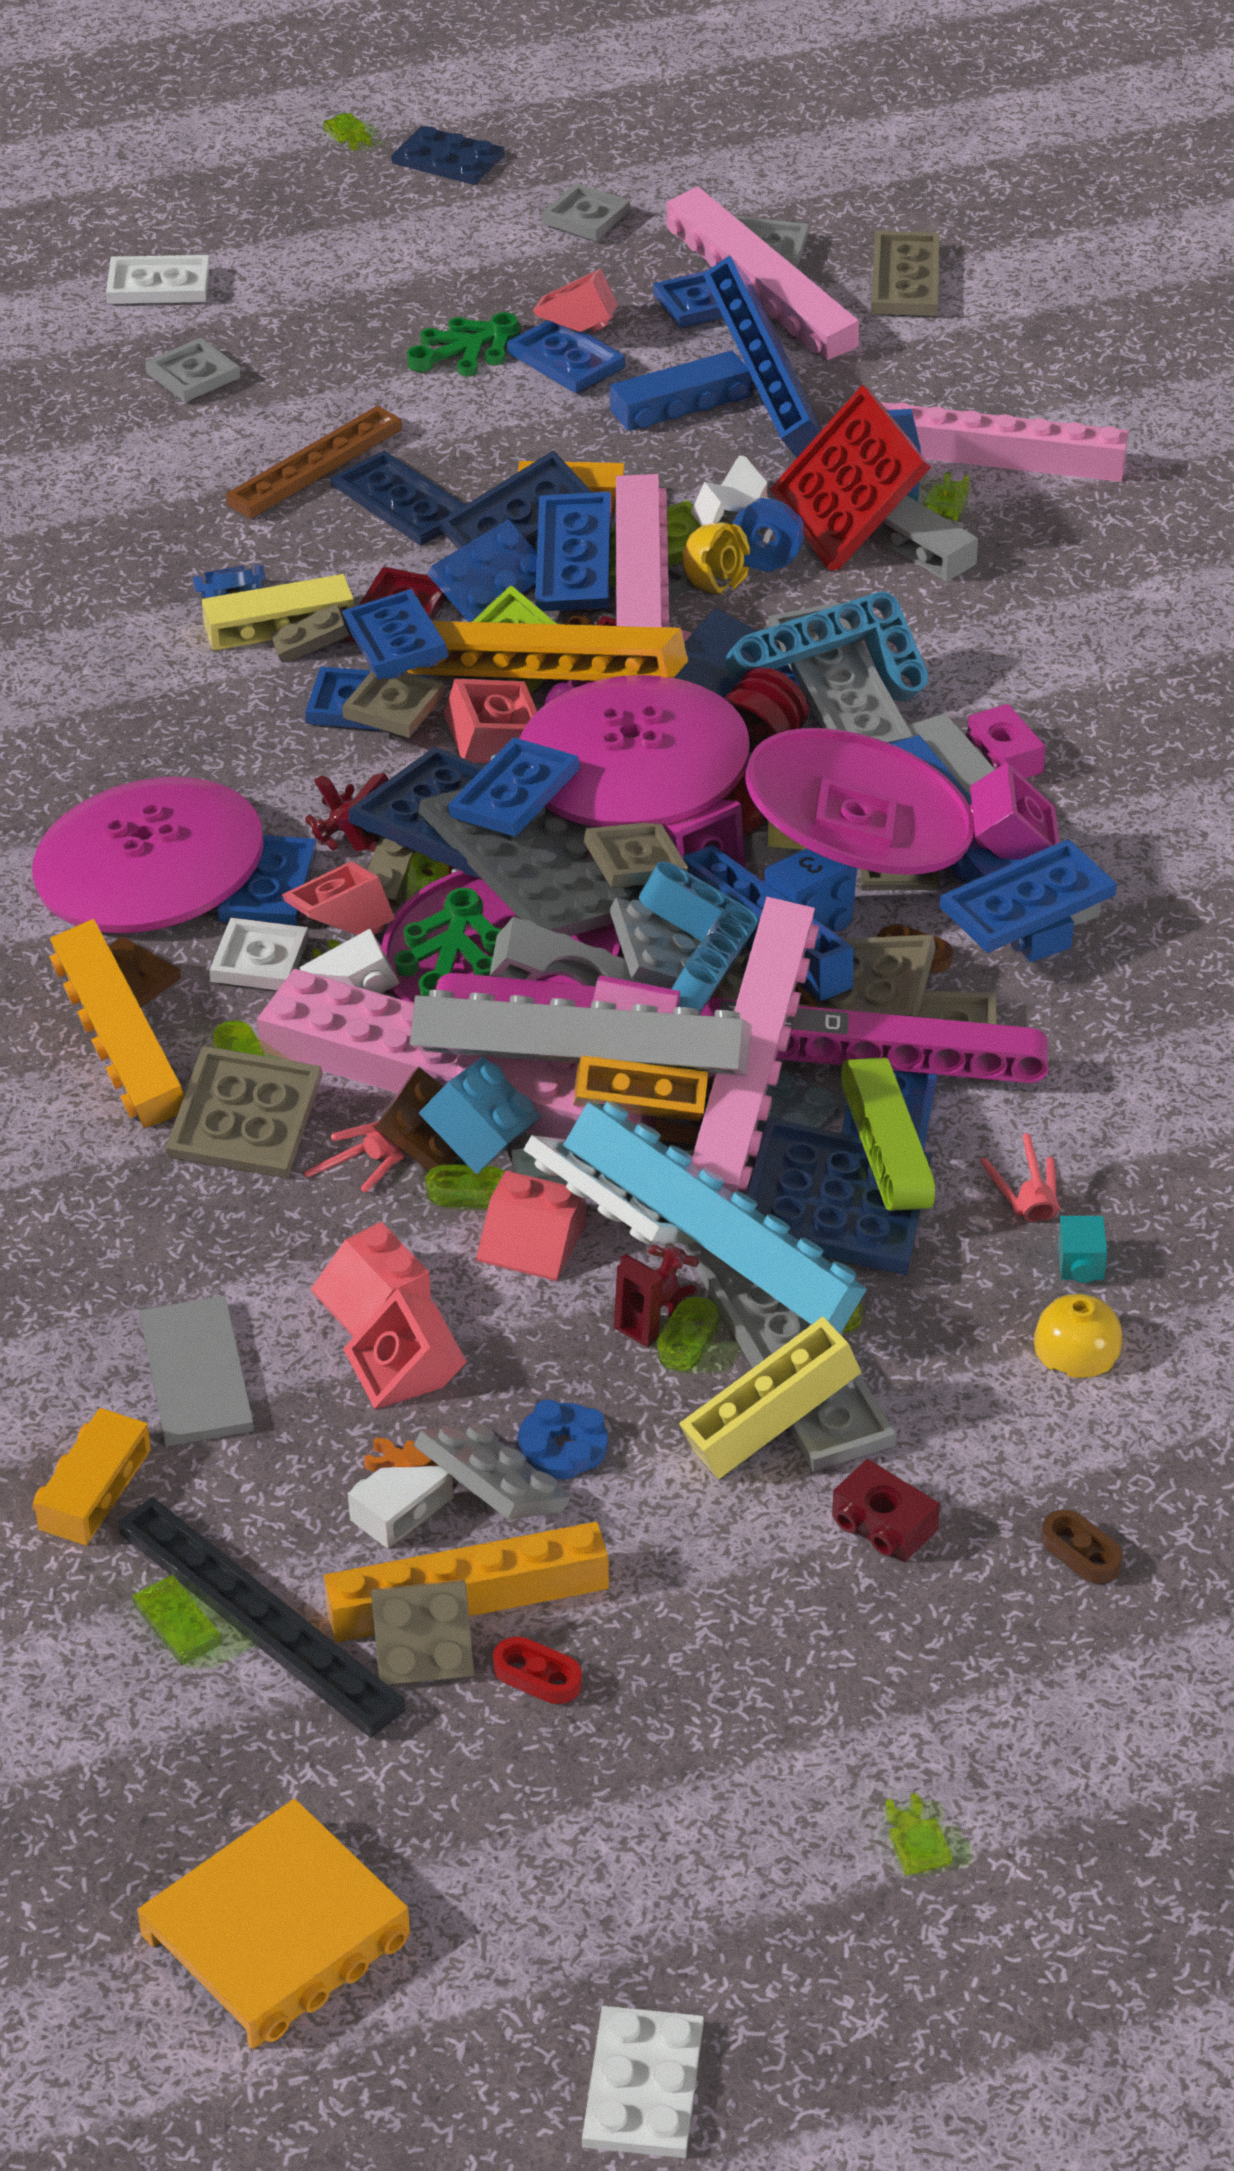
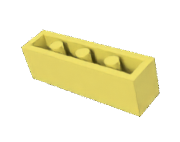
M344 574L201 599L204 626L213 651L272 640L271 633L281 629L283 626L293 624L313 615L318 610L326 609L335 604L339 606L341 612L354 607V599Z
M821 1317L681 1421L679 1425L694 1453L719 1480L862 1372L849 1343L824 1317Z

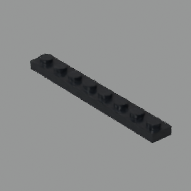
M153 1496L118 1521L119 1533L369 1738H372L405 1712V1699Z

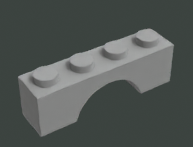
M513 917L496 938L490 976L535 981L545 975L558 974L572 978L581 985L596 986L599 976L602 975L647 984L631 979L625 959L610 954L605 949L594 948L576 941L569 935L555 933L537 926L530 920Z

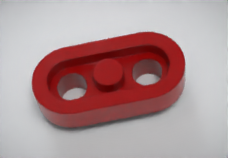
M518 1636L504 1639L494 1649V1673L500 1681L552 1704L568 1703L574 1700L581 1692V1667L576 1660L528 1638ZM516 1662L523 1663L525 1666L517 1669L510 1665ZM557 1680L565 1682L564 1684L560 1685L551 1684L552 1682Z

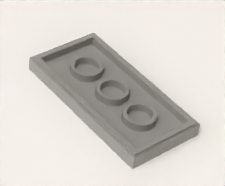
M226 1295L139 1310L165 1447L254 1431Z

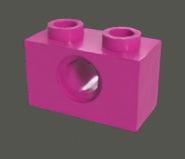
M1009 704L968 716V730L965 736L975 747L982 751L983 756L993 768H998L1008 762L1024 778L1043 773L1045 745Z

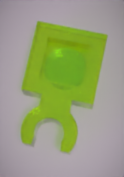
M351 112L336 115L335 118L323 121L324 130L338 143L347 140L349 149L356 151L358 142L372 146L371 135L366 132V126Z
M947 471L943 475V485L934 484L924 502V506L945 519L958 521L968 502L970 476L965 475L963 480L953 481L952 472Z
M916 1792L910 1794V1806L912 1809L907 1812L896 1809L892 1798L887 1799L885 1815L887 1820L896 1826L889 1829L888 1838L904 1876L951 1865L952 1855L936 1817L921 1820L923 1811L921 1797Z

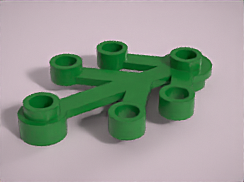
M500 312L493 315L491 322L454 317L448 321L449 331H440L435 328H426L421 331V343L424 345H416L407 350V365L415 372H426L434 366V363L465 351L463 358L457 362V372L461 376H473L478 371L477 359L482 344L493 340L492 347L485 351V361L490 365L503 364L505 362L507 341L519 336L521 324L517 321V317L509 312ZM468 331H474V332H478V333L473 334V333H466V332H468ZM440 342L450 343L435 350L429 347L437 345Z
M457 888L447 895L444 910L420 922L410 923L404 928L405 943L412 949L402 950L395 955L396 972L405 977L415 975L420 969L419 962L440 952L434 971L425 973L419 979L420 995L429 996L430 990H436L438 980L443 975L452 973L459 951L473 966L474 975L490 976L493 957L487 956L465 934L467 924L472 927L482 938L483 950L493 955L497 935L502 929L495 928L482 915L484 911L483 901L476 891L470 888ZM449 924L447 931L429 939V933Z

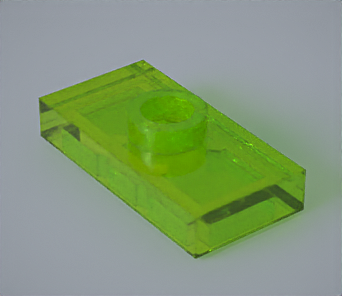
M173 1574L132 1595L134 1607L181 1666L222 1645L219 1631Z

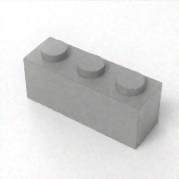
M907 495L870 535L946 582L977 564L978 537Z

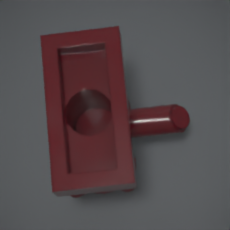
M385 773L373 775L355 798L352 797L355 789L353 784H348L345 787V793L339 794L328 777L319 776L314 780L323 796L322 803L330 808L329 818L325 821L322 819L316 821L311 814L305 818V822L312 827V833L320 845L327 844L332 851L339 849V845L331 837L337 831L345 833L355 851L365 850L371 845L378 834L369 833L362 827L348 822L349 808L389 779Z
M667 1243L664 1248L658 1245H651L648 1249V1253L663 1258L660 1268L654 1270L626 1253L620 1256V1265L617 1266L613 1328L647 1348L659 1338L661 1307H668L669 1317L677 1319L679 1317L677 1307L682 1303L683 1298L693 1296L697 1292L694 1285L680 1288L676 1273L678 1269H682L683 1264L698 1267L699 1259L695 1256L686 1255L684 1250L674 1246L672 1243Z

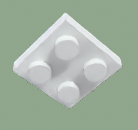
M230 918L210 967L211 982L278 990L292 970L298 968L308 942V927Z

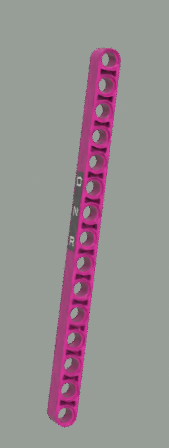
M461 973L443 975L436 985V990L455 993L454 998L469 999L470 993H486L494 995V1001L510 1002V996L518 995L535 998V1004L550 1005L552 998H561L576 1001L575 1007L591 1008L596 986ZM711 997L700 1016H714L715 1010L734 1011L737 1000ZM798 1006L796 1016L787 1017L785 1026L791 1027L786 1052L778 1050L776 1059L833 1065H843L845 1059L888 1058L892 1069L896 1071L1022 1083L1041 1081L1049 1071L1048 1038L1045 1033L1038 1029Z

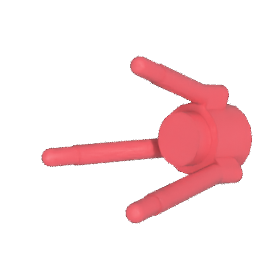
M378 1120L374 1123L333 1133L331 1135L333 1141L367 1134V1136L364 1138L363 1143L306 1170L304 1176L310 1177L366 1151L373 1159L381 1158L385 1160L362 1185L361 1190L366 1193L395 1163L403 1160L405 1154L400 1147L375 1128L379 1122Z
M1025 1133L1023 1135V1142L1031 1180L1022 1184L1018 1198L987 1158L980 1160L987 1174L1011 1205L1014 1216L1024 1215L1027 1222H1036L1040 1218L1042 1221L1051 1220L1057 1211H1060L1056 1194L1055 1160L1053 1157L1046 1159L1047 1184H1045L1041 1179L1030 1134Z

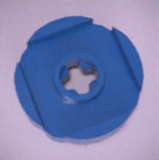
M757 498L751 504L744 507L733 521V524L740 526L746 534L750 555H744V563L753 569L769 572L785 567L797 557L802 548L804 540L803 519L781 501ZM760 528H770L776 539H771L769 543L764 542V535L759 532Z
M253 564L255 572H252V569L245 570L244 566L205 572V580H202V577L199 575L192 576L195 592H201V596L210 598L227 595L226 589L236 587V590H241V592L261 589V581L266 580L264 565Z
M548 1399L540 1401L535 1405L534 1412L523 1420L518 1431V1450L526 1457L525 1461L537 1471L547 1473L555 1479L577 1477V1473L585 1472L589 1468L591 1471L603 1461L608 1449V1432L604 1425L602 1413L597 1409L587 1408L579 1404L557 1403L554 1400ZM568 1435L573 1442L566 1441L564 1446H558L554 1437Z

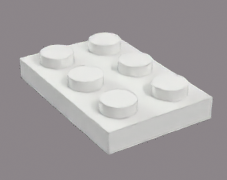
M209 255L111 257L106 288L107 304L206 302L210 268Z
M602 2006L582 2134L583 2148L686 2158L704 2016Z

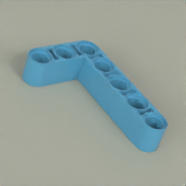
M884 591L742 637L726 656V666L730 673L735 677L742 678L747 671L757 667L776 669L864 639L876 670L893 700L902 702L912 699L928 682L927 669L899 602L892 594ZM872 608L881 611L884 619L878 618ZM840 618L849 622L851 630L842 626ZM807 629L816 632L819 641L812 639ZM774 640L782 642L786 647V652L779 650ZM886 641L893 643L898 653L891 651ZM741 651L748 652L752 656L753 662L746 661L741 655ZM901 675L906 676L911 681L912 687L903 683Z
M660 861L656 864L642 889L639 900L650 911L701 940L672 987V990L680 991V1007L697 1009L700 1015L741 954L759 919L746 906L682 868L666 861Z

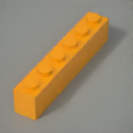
M94 918L49 938L55 954L49 956L51 964L58 978L66 975L68 982L63 983V987L72 1006L80 1003L82 1007L81 1010L77 1011V1014L85 1032H95L97 1037L91 1039V1042L100 1061L108 1059L111 1064L105 1067L114 1089L117 1090L123 1087L126 1094L121 1095L120 1099L129 1118L138 1116L143 1128L176 1117L184 1098L182 1087Z
M598 1521L323 1574L326 1608L335 1643L375 1635L371 1589L465 1580L469 1616L609 1589L608 1553Z

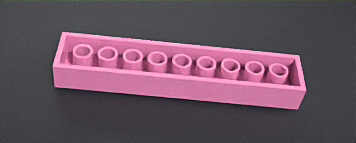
M295 968L257 1018L260 1052L289 1061L321 1066L322 1071L395 1093L400 1091L410 1074L418 1066L442 1086H445L451 1079L483 1057L421 1052L410 1046L414 1003ZM485 1056L489 1062L494 1063L502 1070L507 1081L519 1093L524 1094L530 1099L534 1109L542 1116L527 1132L542 1137L567 1139L584 1107L573 1106L578 1063ZM629 1113L627 1119L634 1124L642 1123L655 1130L658 1117Z

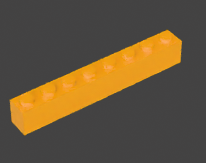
M432 621L446 644L449 657L440 660L432 667H417L407 670V672L417 675L590 681L630 675L674 678L688 662L681 628Z

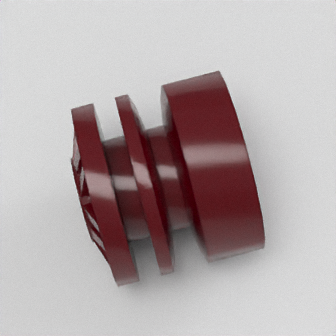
M757 667L747 671L724 698L737 710L745 722L749 735L750 752L752 753L765 739L788 730L801 729L807 721L809 708L805 695L799 686L787 675L772 668Z

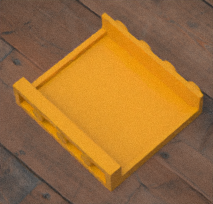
M295 1798L137 1909L141 1936L152 1947L161 1942L246 2029L248 2045L252 2049L265 2040L267 2042L278 2040L287 2031L292 2020L305 2011L312 2013L320 2009L328 2000L330 1992L345 1981L349 1984L358 1981L366 1973L372 1961L383 1953L391 1955L397 1952L405 1944L410 1934L408 1907Z

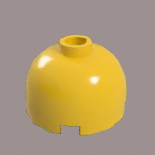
M725 522L710 523L697 528L689 536L682 553L683 567L692 585L699 590L719 595L731 584L733 591L748 574L749 567H743L744 555H750L746 534L740 526ZM714 576L723 580L730 578L731 581L726 586H718Z
M1067 1294L1055 1299L1041 1313L1034 1333L1036 1355L1042 1363L1051 1370L1055 1368L1060 1372L1066 1373V1376L1073 1378L1094 1377L1109 1371L1122 1351L1123 1337L1119 1318L1106 1302L1087 1294Z

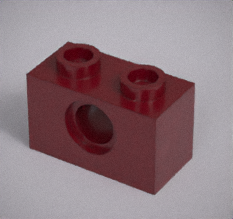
M868 1458L833 1490L832 1517L838 1526L845 1532H856L868 1539L873 1547L884 1556L893 1555L905 1563L938 1531L940 1503Z

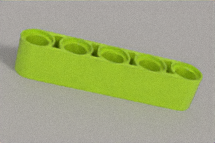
M888 1058L845 1059L841 1071L843 1091L886 1209L889 1211L931 1209L935 1200L933 1175Z

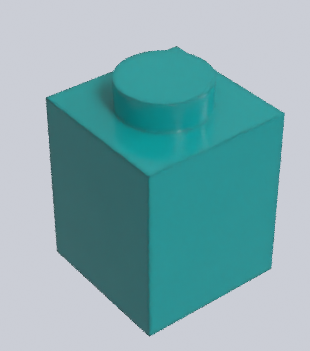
M1060 1216L1058 1251L1061 1280H1074L1078 1283L1104 1280L1107 1259L1104 1216Z

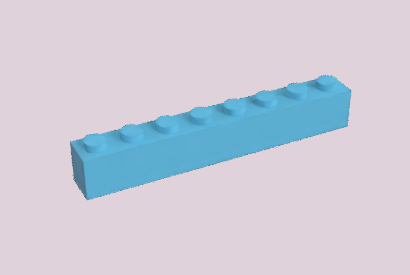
M608 1100L605 1104L587 1102L563 1144L565 1148L629 1194L636 1197L651 1210L657 1212L665 1220L678 1227L683 1233L811 1325L821 1317H824L838 1333L842 1332L867 1290L866 1287L855 1280L857 1274L852 1269L836 1261L833 1264L821 1256L824 1252L821 1247L805 1238L796 1239L788 1233L790 1226L770 1214L765 1217L755 1210L758 1204L752 1198L738 1191H735L734 1194L723 1187L725 1180L705 1168H702L700 1171L690 1163L693 1158L687 1152L672 1145L668 1148L658 1141L661 1135L645 1124L638 1123L636 1125L627 1119L629 1112L620 1105Z

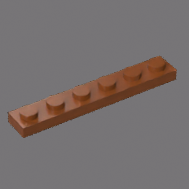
M377 405L227 492V506L252 519L402 430V419Z

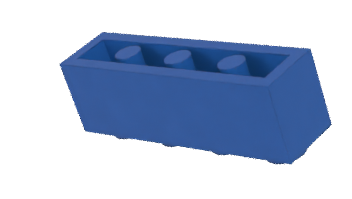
M731 350L610 384V410L627 431L646 428L651 424L669 419H678L686 414L709 410L718 405L732 401L738 402L743 398L750 397L751 375L747 366Z

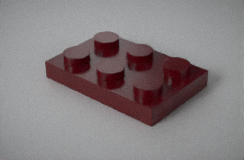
M383 566L359 605L412 589L427 615L433 621L447 597L429 575ZM348 629L350 636L345 637L344 641L356 643Z

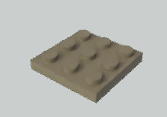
M933 935L843 939L853 946V988L822 1001L808 993L818 1008L918 1017L936 948Z
M202 1046L166 1146L168 1157L289 1178L323 1076L321 1066Z

